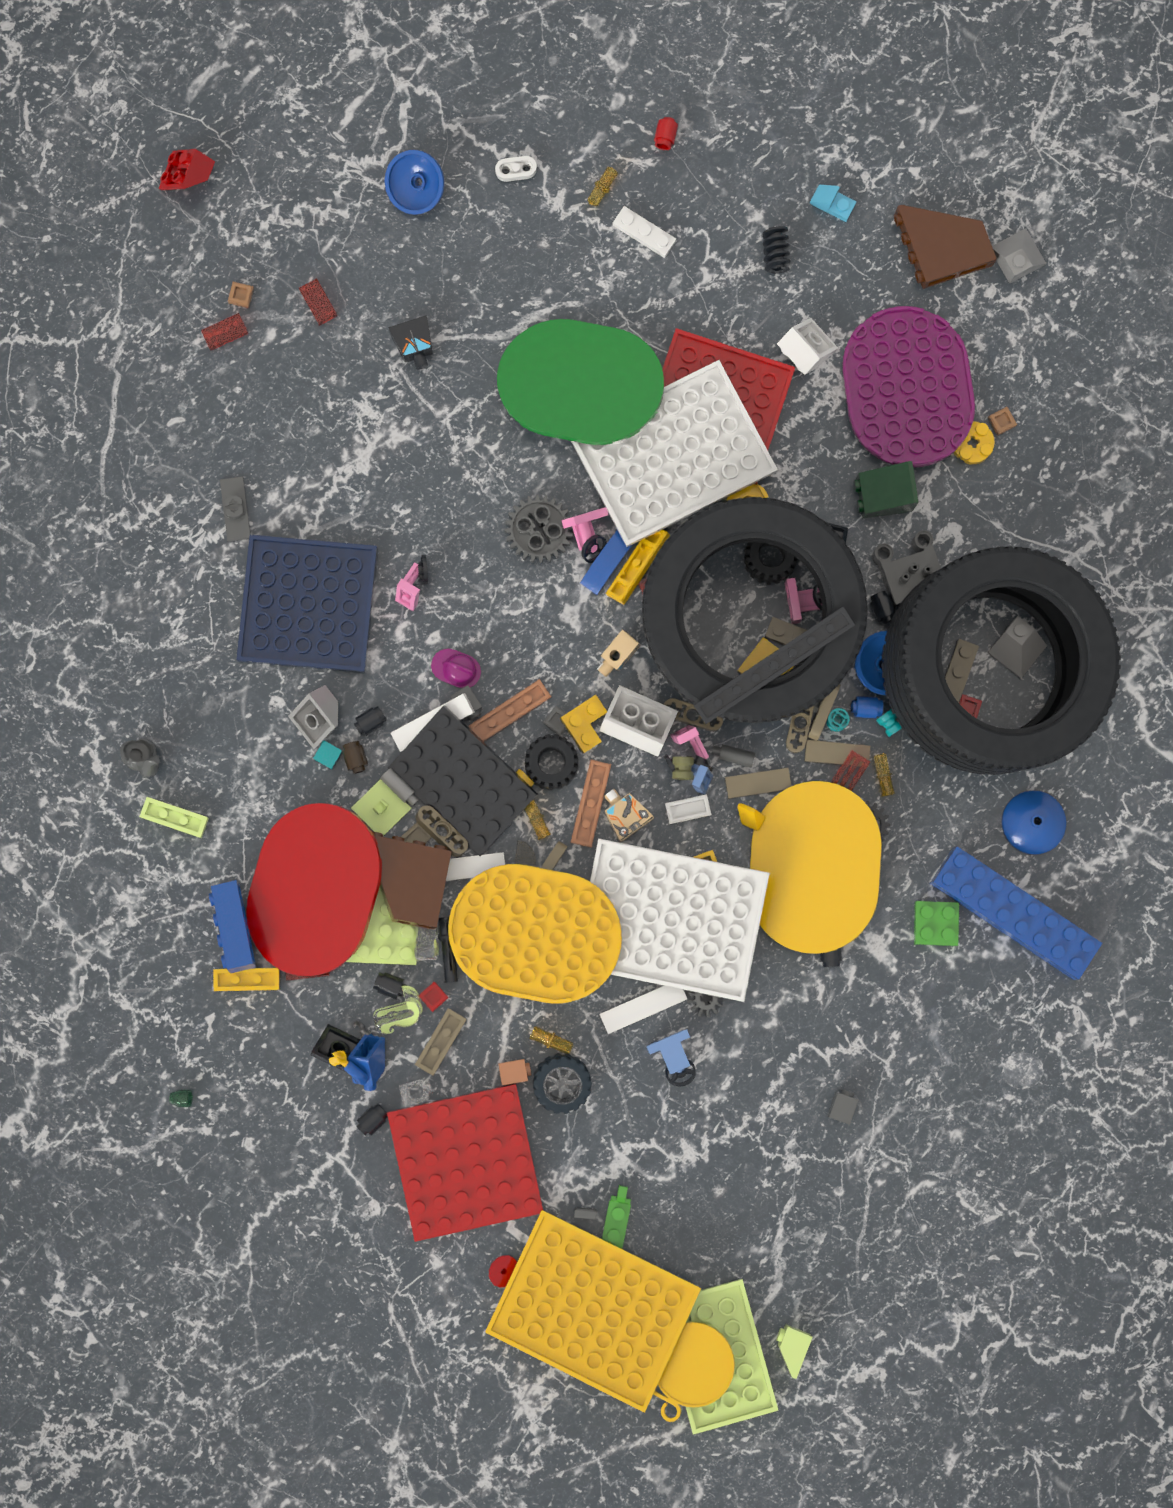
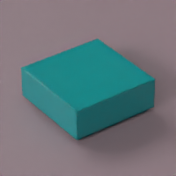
M324 740L313 759L332 770L341 756L342 750Z

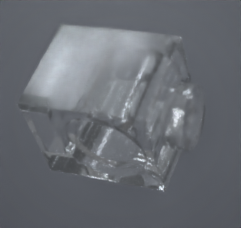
M425 1078L398 1085L404 1107L430 1100V1095L433 1094L430 1081L426 1082ZM415 1085L420 1086L423 1090L420 1098H415L411 1095V1088Z

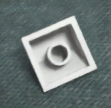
M812 318L792 327L777 343L783 354L788 356L794 362L796 368L803 372L804 375L816 369L838 350V347Z

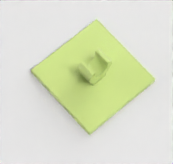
M381 779L351 807L374 832L382 833L383 836L412 809Z

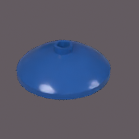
M408 150L399 153L389 163L385 173L387 195L393 205L402 212L414 215L432 210L439 203L444 192V175L439 163L424 151ZM418 178L422 179L421 185L418 184Z
M887 631L877 632L868 636L863 641L860 652L855 660L856 673L861 683L870 691L880 695H886L885 687L883 686L885 679L882 678L883 672L882 668L879 667V662L882 661L884 663L882 655L883 645L886 644L884 639Z
M1025 791L1013 797L1006 805L1002 814V830L1007 841L1018 851L1032 855L1043 854L1055 848L1062 840L1066 830V816L1060 803L1051 795L1042 791ZM1035 817L1040 819L1039 825L1034 823Z

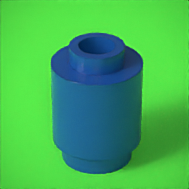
M856 696L855 700L851 701V713H854V716L859 718L876 719V717H881L883 713V700H878L877 697Z

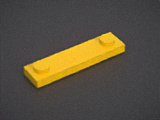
M662 529L640 540L605 594L625 605L670 534Z

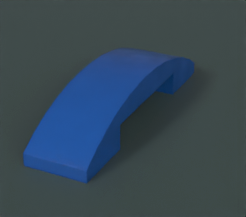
M617 530L595 559L580 584L598 595L634 544L626 547Z

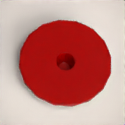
M502 1255L496 1258L489 1268L490 1281L497 1287H506L517 1261L509 1255Z

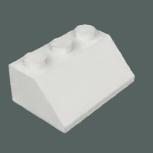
M619 685L599 731L658 757L678 711Z

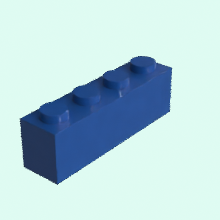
M235 880L211 886L212 893H209V900L211 906H215L216 914H213L215 926H219L220 934L217 935L219 947H223L224 955L221 956L223 968H227L230 973L256 968L240 884Z

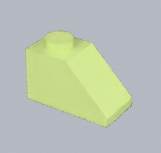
M785 1324L784 1329L780 1328L776 1341H779L778 1347L792 1378L797 1379L812 1336L809 1333Z

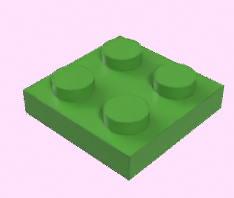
M915 901L914 945L958 946L959 903Z

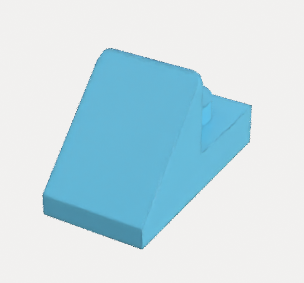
M819 185L809 204L847 222L856 205V201L839 193V186Z

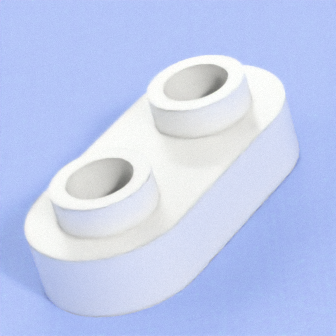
M530 156L501 159L495 167L497 178L504 182L530 179L537 171L536 161ZM524 167H529L530 170H529V171H524L523 168H524ZM504 169L510 171L508 174L502 173Z

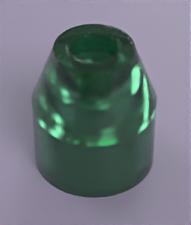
M177 1090L170 1093V1104L177 1107H191L193 1095L191 1090Z

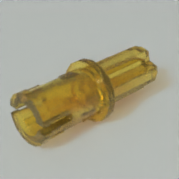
M607 167L599 181L595 182V187L587 199L590 205L598 206L604 195L610 191L609 187L618 175V172L612 167Z
M886 754L875 755L874 761L878 775L876 778L879 779L881 796L895 794L891 779L893 774L890 773Z
M533 800L525 808V811L530 819L528 822L532 824L538 840H541L551 835L543 819L544 814L541 815L535 800Z
M536 1026L530 1035L531 1040L546 1045L548 1049L552 1047L569 1054L573 1048L572 1042L556 1036L555 1032L552 1034Z

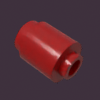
M664 117L658 120L654 137L655 147L658 149L670 150L671 146L674 145L678 129L675 119Z

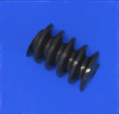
M770 227L762 233V237L765 239L763 241V246L765 247L763 253L766 255L764 257V262L766 263L764 269L769 273L777 274L790 270L785 265L790 264L791 260L784 259V257L790 255L789 251L784 250L789 248V243L783 242L789 239L788 235L783 234L788 231V227Z

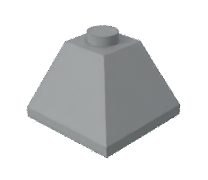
M1026 228L992 246L997 258L996 261L1009 283L1046 265L1044 258Z
M1017 616L987 653L1021 679L1047 645L1032 626Z
M326 685L310 692L288 716L313 749H316L338 726V701Z

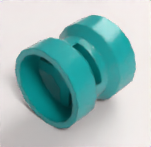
M841 708L832 710L826 720L827 727L833 732L842 731L850 721L848 712Z
M891 710L876 720L880 726L885 727V733L888 737L901 729V725L896 720V714H893Z

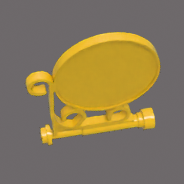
M700 1322L685 1323L658 1383L660 1390L665 1395L656 1390L653 1394L666 1401L661 1407V1415L668 1422H674L681 1416L680 1405L686 1407L709 1405L718 1400L727 1391L732 1382L735 1371L734 1354L727 1339L714 1327ZM668 1403L676 1407L677 1415L671 1418L666 1415L665 1408Z

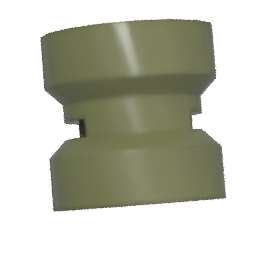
M672 757V764L675 768L672 772V779L693 780L694 773L691 769L694 765V757Z

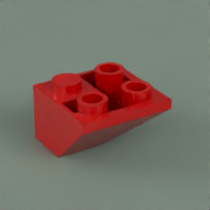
M197 149L175 150L168 157V165L160 178L159 189H186L205 182L209 179L215 161Z

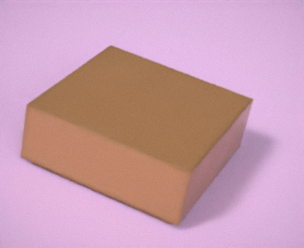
M233 282L228 303L249 308L254 287Z
M1008 407L988 416V420L997 436L1017 426Z

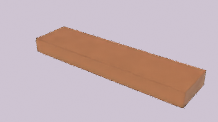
M539 679L468 727L485 742L549 700L551 695Z
M590 760L571 839L572 844L592 848L611 764Z

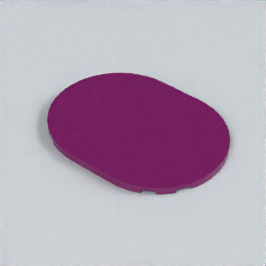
M897 306L874 313L852 333L846 345L842 363L848 416L852 430L859 442L872 455L886 463L895 465L912 461L913 468L935 464L954 453L966 439L975 414V399L970 365L964 342L960 335L949 325V322L939 315L925 311L923 308Z

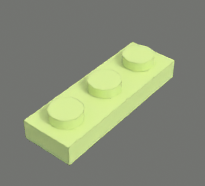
M146 797L140 814V818L202 838L209 820L206 816Z

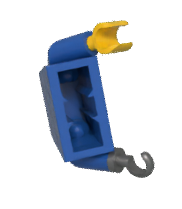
M355 1021L353 1027L358 1026L360 1028L362 1037L348 1056V1061L344 1051H337L332 1053L334 1057L329 1058V1062L332 1066L341 1064L344 1066L343 1069L352 1076V1081L355 1084L363 1085L366 1091H373L377 1088L376 1082L385 1071V1038L373 1036L370 1031L366 1032L364 1030V1025L361 1022Z

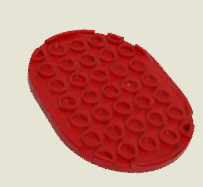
M324 803L298 807L277 821L263 843L247 899V924L252 940L262 956L273 966L286 973L298 976H316L331 972L342 966L355 954L365 938L381 883L382 859L380 858L378 843L372 831L369 830L360 817L348 809Z

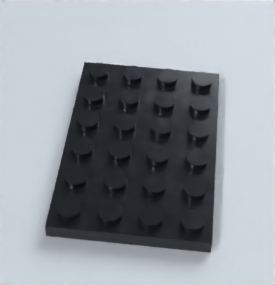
M445 705L388 767V769L392 768L415 791L414 794L425 805L433 807L467 840L468 846L479 856L483 855L538 795L531 786Z

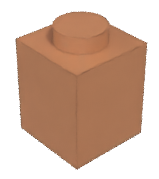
M525 1059L498 1064L502 1085L528 1081V1076H532L530 1063H525Z

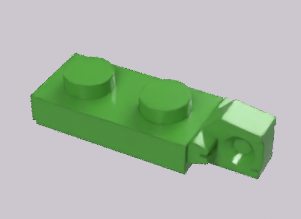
M619 1185L617 1196L611 1195V1200H609L602 1239L622 1249L631 1199L626 1198L628 1187Z

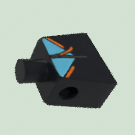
M427 315L388 327L390 336L404 362L414 361L417 370L426 368L428 363L425 356L433 354Z

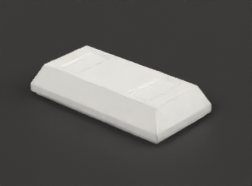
M707 794L665 803L669 824L711 815Z

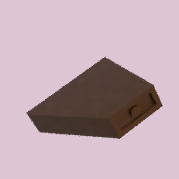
M899 205L897 207L894 221L897 227L900 226L902 243L904 246L907 245L909 262L911 265L914 264L916 269L915 278L918 284L921 283L923 289L991 267L997 260L983 221L906 205Z
M372 832L378 843L377 846L380 858L382 859L380 889L392 922L435 930L438 924L452 851L447 850V847L442 845L429 847L425 846L426 843L414 840L413 843L405 842V839L402 837L392 836V838L383 837L382 833Z

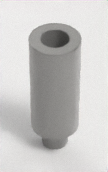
M392 768L388 769L381 776L380 779L404 803L408 801L414 806L418 802V799L414 796L415 791Z

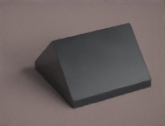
M328 1024L310 1055L330 1064L329 1058L334 1057L332 1053L344 1051L348 1061V1056L360 1039ZM341 1064L334 1066L346 1072Z

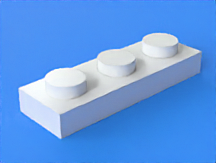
M625 206L613 221L614 227L663 258L667 256L676 242V238Z

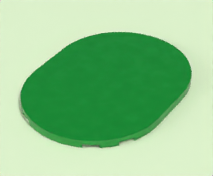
M555 319L529 327L508 345L498 366L497 387L502 404L508 414L529 431L584 444L607 445L634 436L648 422H651L663 399L664 376L662 366L655 352L638 336L618 328L577 320Z

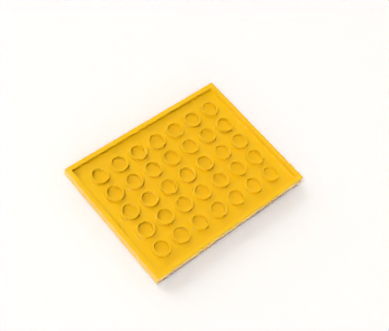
M542 1210L485 1333L645 1413L701 1291V1287Z

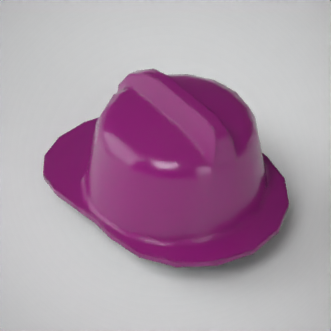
M448 648L440 650L432 658V672L436 678L458 688H464L467 685L469 687L474 686L480 679L481 669L479 663L467 654Z

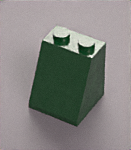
M912 461L860 472L856 480L853 481L854 491L858 492L859 495L857 510L858 513L862 514V519L912 512L919 503Z

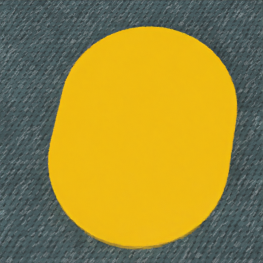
M823 781L796 784L780 792L765 806L761 812L765 819L760 829L753 831L750 869L770 873L759 925L773 940L786 948L808 954L827 953L835 951L855 940L873 918L879 897L882 853L881 833L870 808L858 795L838 784Z
M506 864L490 868L475 876L462 889L453 904L449 917V942L455 959L464 973L475 983L492 992L539 1002L568 1003L593 993L611 975L621 951V924L610 899L592 882L565 872L522 864Z

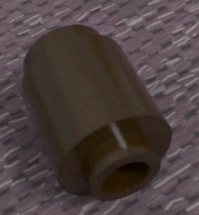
M359 741L344 744L342 753L348 771H353V774L365 771V767L369 764L363 745H360Z

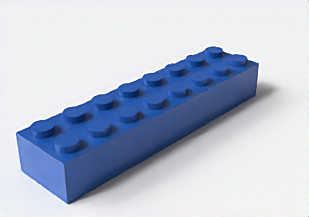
M958 846L952 848L929 883L1073 980L1081 978L1102 945V942Z

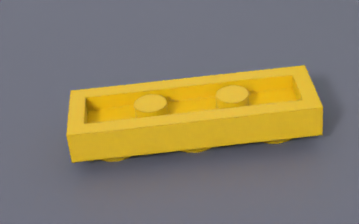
M253 968L235 973H230L227 969H213V991L280 990V969Z

